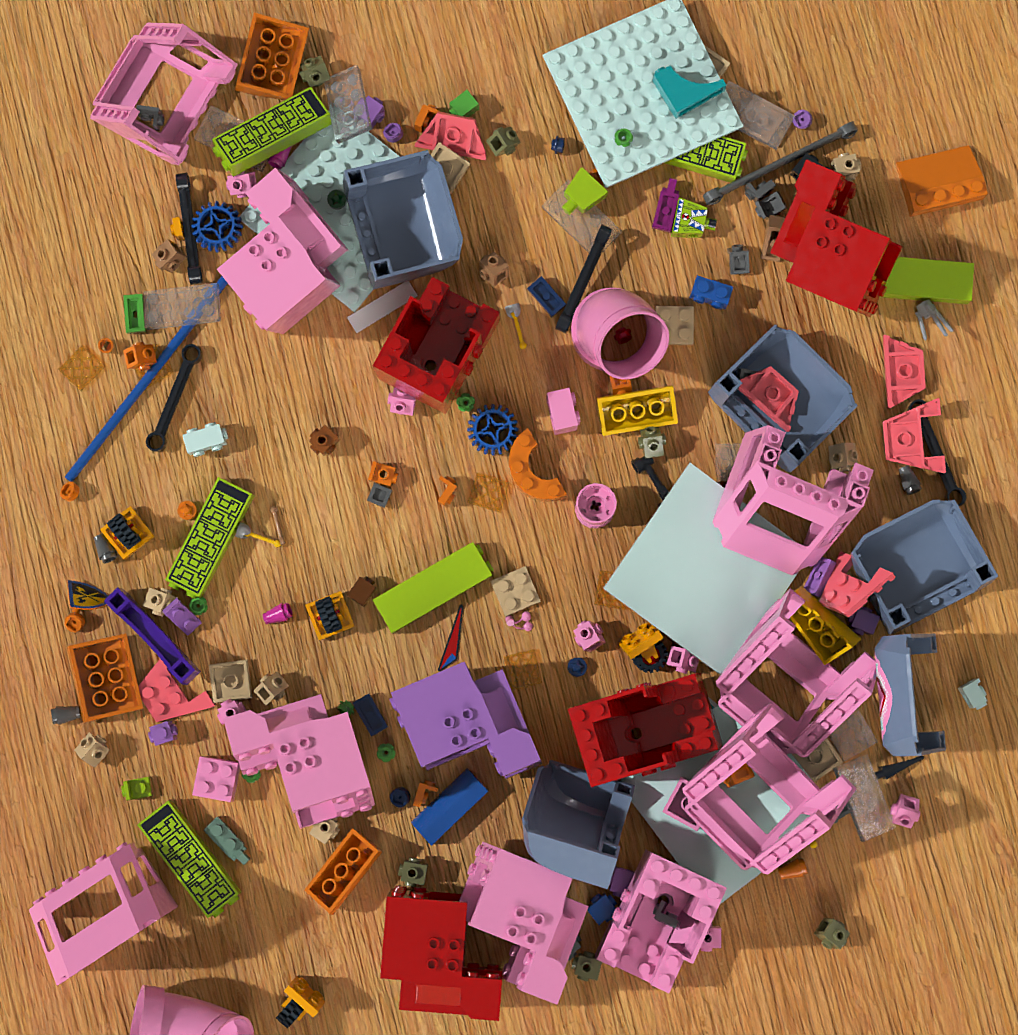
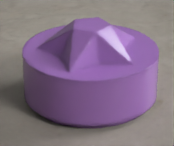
M798 110L793 115V124L799 129H806L812 124V115L806 110Z
M390 123L384 128L383 134L388 142L394 143L402 138L403 130L399 124Z

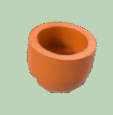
M102 338L98 342V349L102 353H109L113 350V342L109 338ZM106 341H108V342H109V345L107 346L106 350L104 351L102 348H103L104 344L106 343Z

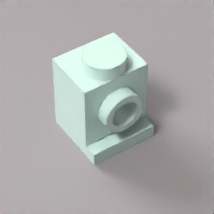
M979 678L972 679L958 688L968 707L976 708L977 710L987 705L985 697L987 694L981 685L978 686V683L981 682Z

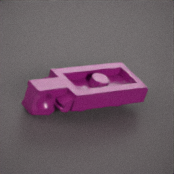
M670 178L668 187H663L660 192L652 229L671 232L679 199V191L675 190L676 179Z

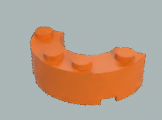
M527 428L516 438L510 450L509 470L513 482L523 494L532 499L549 502L566 497L567 494L558 478L542 480L531 472L528 460L538 444Z

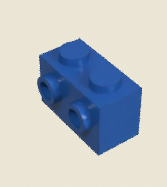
M697 275L689 298L697 303L710 304L716 309H726L733 286Z

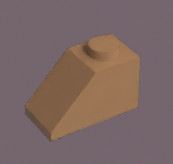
M769 215L761 259L780 261V257L770 252L785 217Z

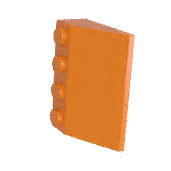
M254 12L235 90L255 96L283 100L292 97L309 28Z
M969 145L896 162L910 217L983 200L988 195L983 174Z
M126 633L67 647L83 723L143 709Z

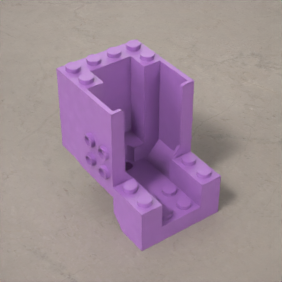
M464 661L391 692V705L400 714L397 717L401 728L405 727L420 766H425L426 770H430L486 745L490 755L498 761L494 763L498 774L506 779L542 764L503 669L474 681Z

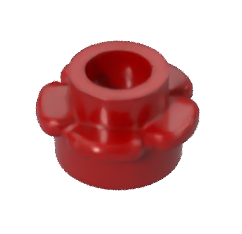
M625 327L618 329L614 335V339L618 344L627 343L632 339L631 330Z

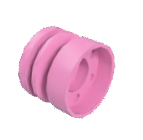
M593 483L585 486L579 492L576 499L575 513L577 519L588 528L597 529L604 527L614 516L617 503L615 494L609 487L603 484ZM592 504L595 506L599 505L597 512L595 509L591 510Z

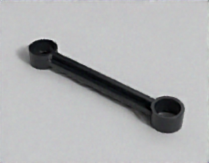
M188 173L176 174V185L179 192L188 261V278L190 285L201 284L203 279L199 265L196 236L192 234L195 229L191 228L194 221L192 220L190 179Z
M601 225L567 304L557 322L556 330L566 334L575 310L610 237L612 228Z
M188 344L182 349L183 363L157 427L146 438V446L153 452H161L166 448L167 440L165 435L193 366L202 359V351L194 344ZM190 348H195L199 352L198 357L193 361H188L186 358V351ZM160 436L163 439V444L160 448L154 449L151 447L150 440L152 437Z
M920 399L914 400L909 404L907 411L911 410L915 403L922 405L926 402ZM921 417L922 435L931 456H944L928 417ZM945 459L946 473L939 472L947 491L945 501H950V493L957 491L962 496V500L958 504V506H961L966 501V493L963 489L957 487Z

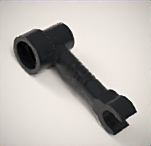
M645 456L640 459L632 460V467L637 474L644 471L647 472L663 501L669 491L659 480L651 466L654 464L653 458L645 459Z

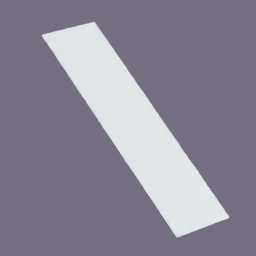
M406 281L348 316L347 319L356 333L407 303L410 296L415 298L418 295L409 281Z

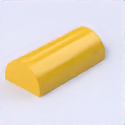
M673 385L596 398L598 418L603 436L642 430L650 426L660 427L678 423Z

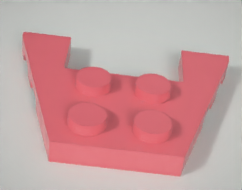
M940 398L883 421L886 460L946 473L945 456L924 457L921 417L941 416Z
M840 551L836 565L819 602L826 608L850 617L868 602L867 598L874 592H880L883 589L881 586L888 580L890 582L893 581L896 576L883 568L878 569L869 583L849 576L846 573L853 565L851 555Z
M159 659L138 686L141 700L156 722L216 706L207 691L189 701L161 659Z

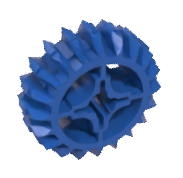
M215 201V206L208 202L207 209L205 206H201L203 212L196 211L199 217H193L192 219L197 224L191 225V228L195 229L192 234L197 237L196 242L201 243L202 248L208 246V251L210 252L214 247L217 253L220 251V247H222L223 251H227V245L233 248L234 246L231 242H239L236 236H242V233L238 230L243 229V225L238 224L242 221L241 217H237L238 211H233L232 205L227 207L226 202H223L221 206L218 201ZM216 214H225L231 219H219ZM210 216V222L204 225L205 227L203 228L205 220ZM215 220H216L217 223L219 224V229H218V230H219V233H218V231L215 229V228H216V222H215ZM232 226L230 233L224 238V232ZM215 234L218 240H210L204 235Z
M491 404V410H488L487 405H484L485 412L478 408L477 413L479 416L472 414L471 416L475 421H468V424L473 426L467 428V432H473L468 438L469 440L475 439L472 442V446L479 444L477 451L485 448V455H487L488 450H491V455L494 456L497 449L501 455V448L503 447L506 451H509L507 444L512 446L514 442L511 438L516 439L518 437L516 434H513V432L519 431V428L513 427L518 422L517 420L511 421L514 417L513 413L507 416L508 408L501 412L502 405L498 406V410H495L494 404ZM491 415L502 417L506 423L494 422ZM486 417L487 426L477 432L479 422ZM490 421L494 428H498L496 430V438L492 432L487 431L488 429L490 430ZM509 428L508 436L500 443L499 433ZM479 437H491L495 445L487 444Z

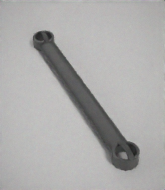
M854 121L849 122L824 138L721 188L716 187L706 192L703 198L707 205L717 204L721 201L723 195L840 138L850 139L856 134L858 129Z

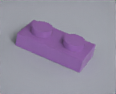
M821 557L817 564L814 565L804 588L812 595L820 597L836 562Z
M178 598L162 610L186 635H190L202 624L201 620Z

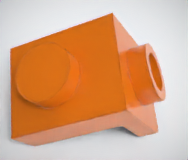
M447 475L445 478L442 476L439 478L440 482L447 485V488L438 500V503L444 507L446 504L450 505L456 497L454 492L457 489V486L454 485L456 481Z

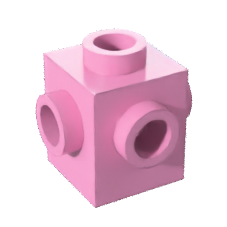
M245 171L234 177L232 175L227 176L228 179L226 181L230 195H237V198L247 197L246 192L257 184L255 172L245 173Z
M394 387L393 393L389 392L388 404H391L390 412L413 416L416 399Z
M586 620L577 625L578 628L573 630L576 635L574 637L576 643L580 647L582 646L584 651L592 652L606 643L602 636L603 630L598 623Z
M671 646L667 665L676 667L677 672L687 674L688 671L696 672L699 659L683 647Z
M228 699L221 703V708L217 709L219 712L217 717L223 725V718L229 717L227 714L228 710H233L234 715L245 712L246 708L242 702L239 703L238 700L232 701Z
M900 794L896 804L893 803L891 806L892 823L911 829L914 822H918L920 817V799Z
M711 923L706 934L709 937L704 939L701 951L709 952L712 951V948H721V927L712 926Z

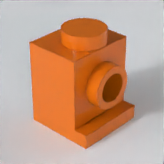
M373 461L368 480L369 482L391 488L392 484H396L399 473H396L397 469ZM382 471L387 472V476L385 478H382L380 476V473Z

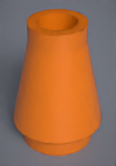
M797 858L782 868H778L781 880L804 877L805 874H808L804 859L799 860Z

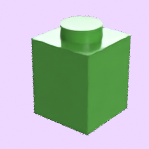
M465 90L449 103V113L470 117L479 110L478 102L468 90Z

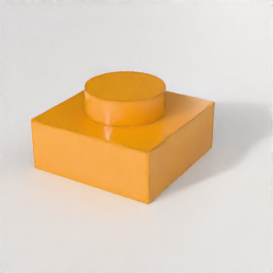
M172 218L173 224L170 225L172 236H175L178 241L185 240L181 218Z

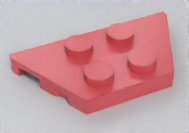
M437 112L415 143V147L434 150L438 142H441L460 156L486 160L487 158L475 118Z
M883 335L887 409H890L926 388L923 350L911 347L902 341L894 340L888 335Z
M771 366L740 379L742 385L738 390L783 430L789 432L791 430V417L794 415L795 401L799 391Z

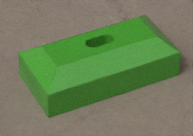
M123 295L126 333H146L144 295Z

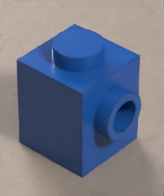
M598 893L590 900L592 903L588 905L587 911L597 924L600 925L605 920L609 922L613 919L612 916L617 903L611 895L607 897L605 893L602 895Z

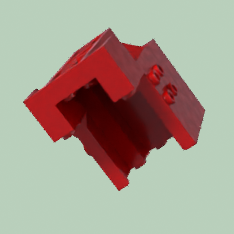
M806 160L795 183L797 193L770 253L793 263L786 282L871 317L879 307L877 302L880 296L883 297L886 292V282L903 246L892 242L891 238L843 219L842 217H845L849 208L847 206L849 200L853 199L856 194V184L846 180L845 176Z
M432 277L420 300L410 296L372 365L377 378L446 414L464 380L472 373L475 360L480 358L483 349L500 321V312L484 303L482 306H479L450 291L449 285ZM428 363H435V370L428 371L426 369Z
M694 673L658 685H651V682L636 685V688H626L617 691V694L568 709L591 787L639 773L642 774V777L657 772L656 768H661V771L676 767V762L714 752L723 747L701 673ZM636 728L642 731V736L639 739L634 736Z
M396 885L392 888L386 899L380 979L401 980L399 1010L468 1015L470 1019L499 1021L503 968H499V965L487 964V967H479V963H468V966L464 965L468 902H459L461 894L426 891L425 887H415V890H407V886Z

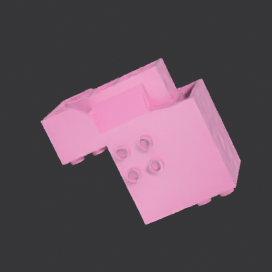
M274 168L246 192L249 197L247 200L254 209L258 208L261 212L260 217L266 224H270L217 270L244 302V309L250 315L253 314L257 318L255 322L262 330L265 329L266 331L284 334L341 286L327 267L348 249L309 202V198L293 178Z
M321 694L259 714L248 710L223 718L235 760L239 761L243 775L251 776L257 774L258 770L265 768L266 770L274 769L279 764L292 812L296 815L300 829L342 816V818L349 817L358 810L361 812L368 811L375 805L348 712L328 718Z
M482 842L475 851L476 859L474 864L471 863L467 872L469 877L459 899V902H468L466 921L469 926L515 943L509 952V956H511L509 962L503 967L502 978L517 985L516 988L557 1005L568 978L564 969L589 906L566 897L573 878Z
M645 849L628 888L624 889L620 900L622 902L613 913V921L611 920L595 953L596 959L614 968L618 967L649 982L652 986L670 993L683 961L686 960L692 964L694 963L727 888ZM662 895L668 898L663 914L666 915L668 911L678 916L677 920L681 922L678 930L654 919L653 911L658 903V898Z

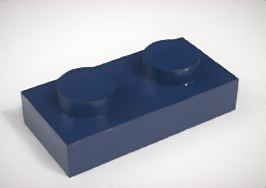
M542 276L527 288L529 293L551 318L566 306V303Z
M370 693L353 702L371 737L389 727Z

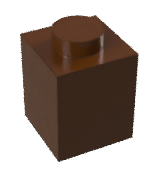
M367 576L364 579L359 577L347 596L365 607L377 589L373 586L375 582Z

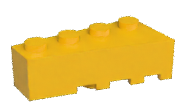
M803 586L794 590L795 593L805 600V603L790 619L824 665L854 647L861 640L857 634L824 607Z

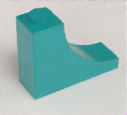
M671 66L661 67L653 75V83L675 119L720 95L726 89V83L723 79L712 83H695L678 75Z

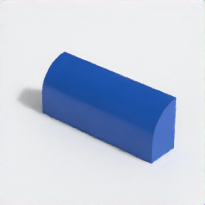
M467 768L418 814L411 823L432 846L489 790Z

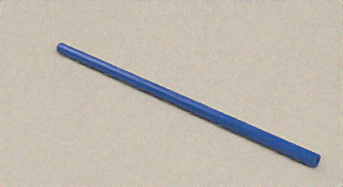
M221 276L156 359L157 363L148 369L65 475L67 480L70 482L75 480L228 283L223 276Z

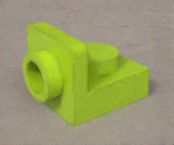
M150 776L123 781L124 785L121 786L123 797H126V801L153 796Z

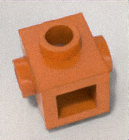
M138 342L123 350L127 369L138 368L139 371H144L157 363L153 344Z

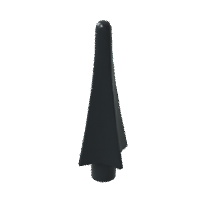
M924 756L878 767L879 771L874 772L876 780L880 778L888 780L898 772L923 760Z

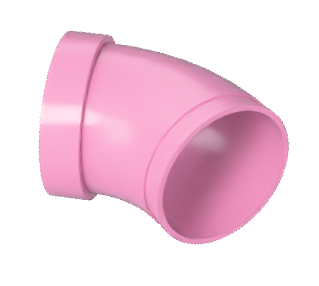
M604 288L589 294L578 305L571 324L573 346L582 360L617 379L637 378L652 370L663 358L669 343L668 328L657 312L641 297L621 288ZM643 314L646 320L647 331L641 348L634 355L624 360L608 361L601 359V345L608 331L626 317Z
M142 985L133 1014L130 1035H254V1030L248 1018L231 1010L203 1000L165 992L163 987Z

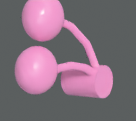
M527 611L523 612L522 618L517 622H514L513 617L510 615L505 618L508 626H513L520 630H532V623L528 622L531 619V614ZM522 620L526 622L523 628L514 625Z

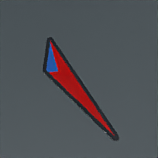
M462 604L459 606L438 671H442L458 658L463 614Z

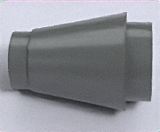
M907 465L899 469L903 491L907 495L919 492L922 489L920 486L921 482L910 466Z
M99 534L94 537L99 560H102L104 564L117 558V551L105 535Z
M56 706V708L51 709L53 724L61 725L81 718L79 706Z

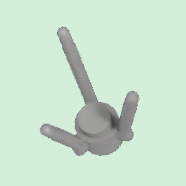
M930 299L916 306L918 312L915 314L918 318L924 340H927V335L922 317L925 319L932 317L944 336H948V333L941 322L950 332H953V328L939 313L935 305L931 303Z

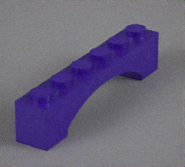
M117 587L104 600L151 647L181 684L188 685L201 672L124 589Z

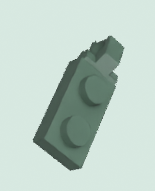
M219 816L204 829V832L233 861L238 859L245 865L251 859L244 852L247 849L244 846V842Z

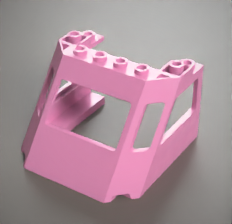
M146 23L140 34L134 35L130 39L94 99L93 105L95 109L90 119L163 160L179 165L185 160L188 153L189 145L186 143L189 139V133L195 129L198 124V118L206 111L208 101L217 92V86L219 84H227L233 79L238 64L184 24ZM177 45H180L207 60L208 63L198 70L171 55L170 51ZM203 45L221 59H214L192 46ZM164 61L191 76L192 81L164 128L159 133L136 120L140 111L135 108V105L158 66ZM137 139L149 142L150 144L156 147V150L138 141Z
M767 425L745 433L714 516L713 524L720 530L723 537L721 541L723 547L787 574L794 575L803 568L816 565L863 508L870 490L868 485L874 470L858 463L854 464L852 472L849 471L848 474L836 469H830L825 486L822 489L775 469L782 451L780 448L786 432ZM751 480L756 493L743 511H740L742 500ZM763 502H767L812 522L804 544L801 545L748 521Z
M790 588L781 599H778L766 611L716 680V686L720 689L721 695L718 701L719 707L741 726L761 708L763 709L771 702L785 717L765 734L786 755L789 753L798 754L800 757H808L872 694L877 677L875 659L865 651L841 673L829 663L824 665L814 650L792 633L796 626L788 619L805 603V600ZM767 657L814 696L798 721H795L746 679ZM825 700H834L811 724H809Z
M771 702L755 713L682 788L683 794L688 799L685 812L741 869L748 870L750 867H754L767 875L828 831L857 789L843 774L820 789L765 734L785 717ZM745 763L790 807V811L768 834L719 787L720 783ZM800 814L810 815L779 839L780 835Z
M125 842L116 848L117 852L108 857L106 855L101 856L95 860L97 863L92 868L89 865L78 872L80 875L75 879L71 876L62 882L63 886L58 890L55 887L45 893L46 898L40 897L33 902L34 906L29 909L57 986L178 907L143 849H137L134 843L127 844ZM137 858H142L156 880V884L148 885ZM129 862L133 863L143 887V891L135 896L131 895L121 871V867ZM111 875L122 904L65 941L57 928L52 914L53 911L106 876ZM42 920L46 921L55 945L52 951L49 950L39 923Z

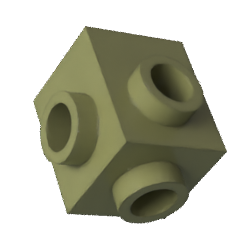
M321 55L316 58H308L304 63L300 64L303 70L299 72L304 83L308 82L310 87H318L331 79Z
M500 127L486 140L495 156L503 154L508 156L515 152V147L521 143L512 127L504 129Z
M650 426L640 430L641 437H638L639 449L643 450L645 459L664 456L663 445H666V438L664 433L661 434L660 428Z
M409 857V860H405L404 864H400L398 876H401V881L405 882L404 885L416 887V884L424 885L428 864L420 863L421 859ZM409 870H415L416 874H410Z
M823 918L814 934L822 941L821 944L831 950L832 948L841 949L847 943L850 932L845 929L846 926L842 922Z
M584 951L583 954L579 953L578 957H574L571 968L574 969V974L578 975V979L597 981L602 962L596 959L594 953ZM585 964H589L588 968H584L583 966Z

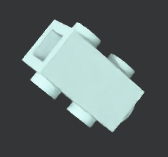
M216 422L206 424L205 428L200 430L198 428L187 430V434L182 435L187 453L194 457L204 455V451L207 450L218 451L223 449V446L227 445L226 439H229L226 428H222L220 424L216 425Z

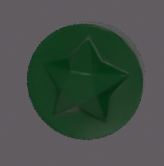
M332 190L328 194L327 202L332 209L339 210L346 205L347 199L341 190Z

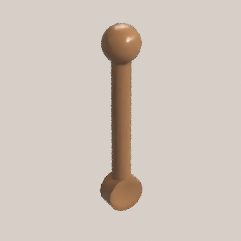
M272 506L270 511L274 516L280 543L284 545L285 541L277 516L278 509L276 506Z

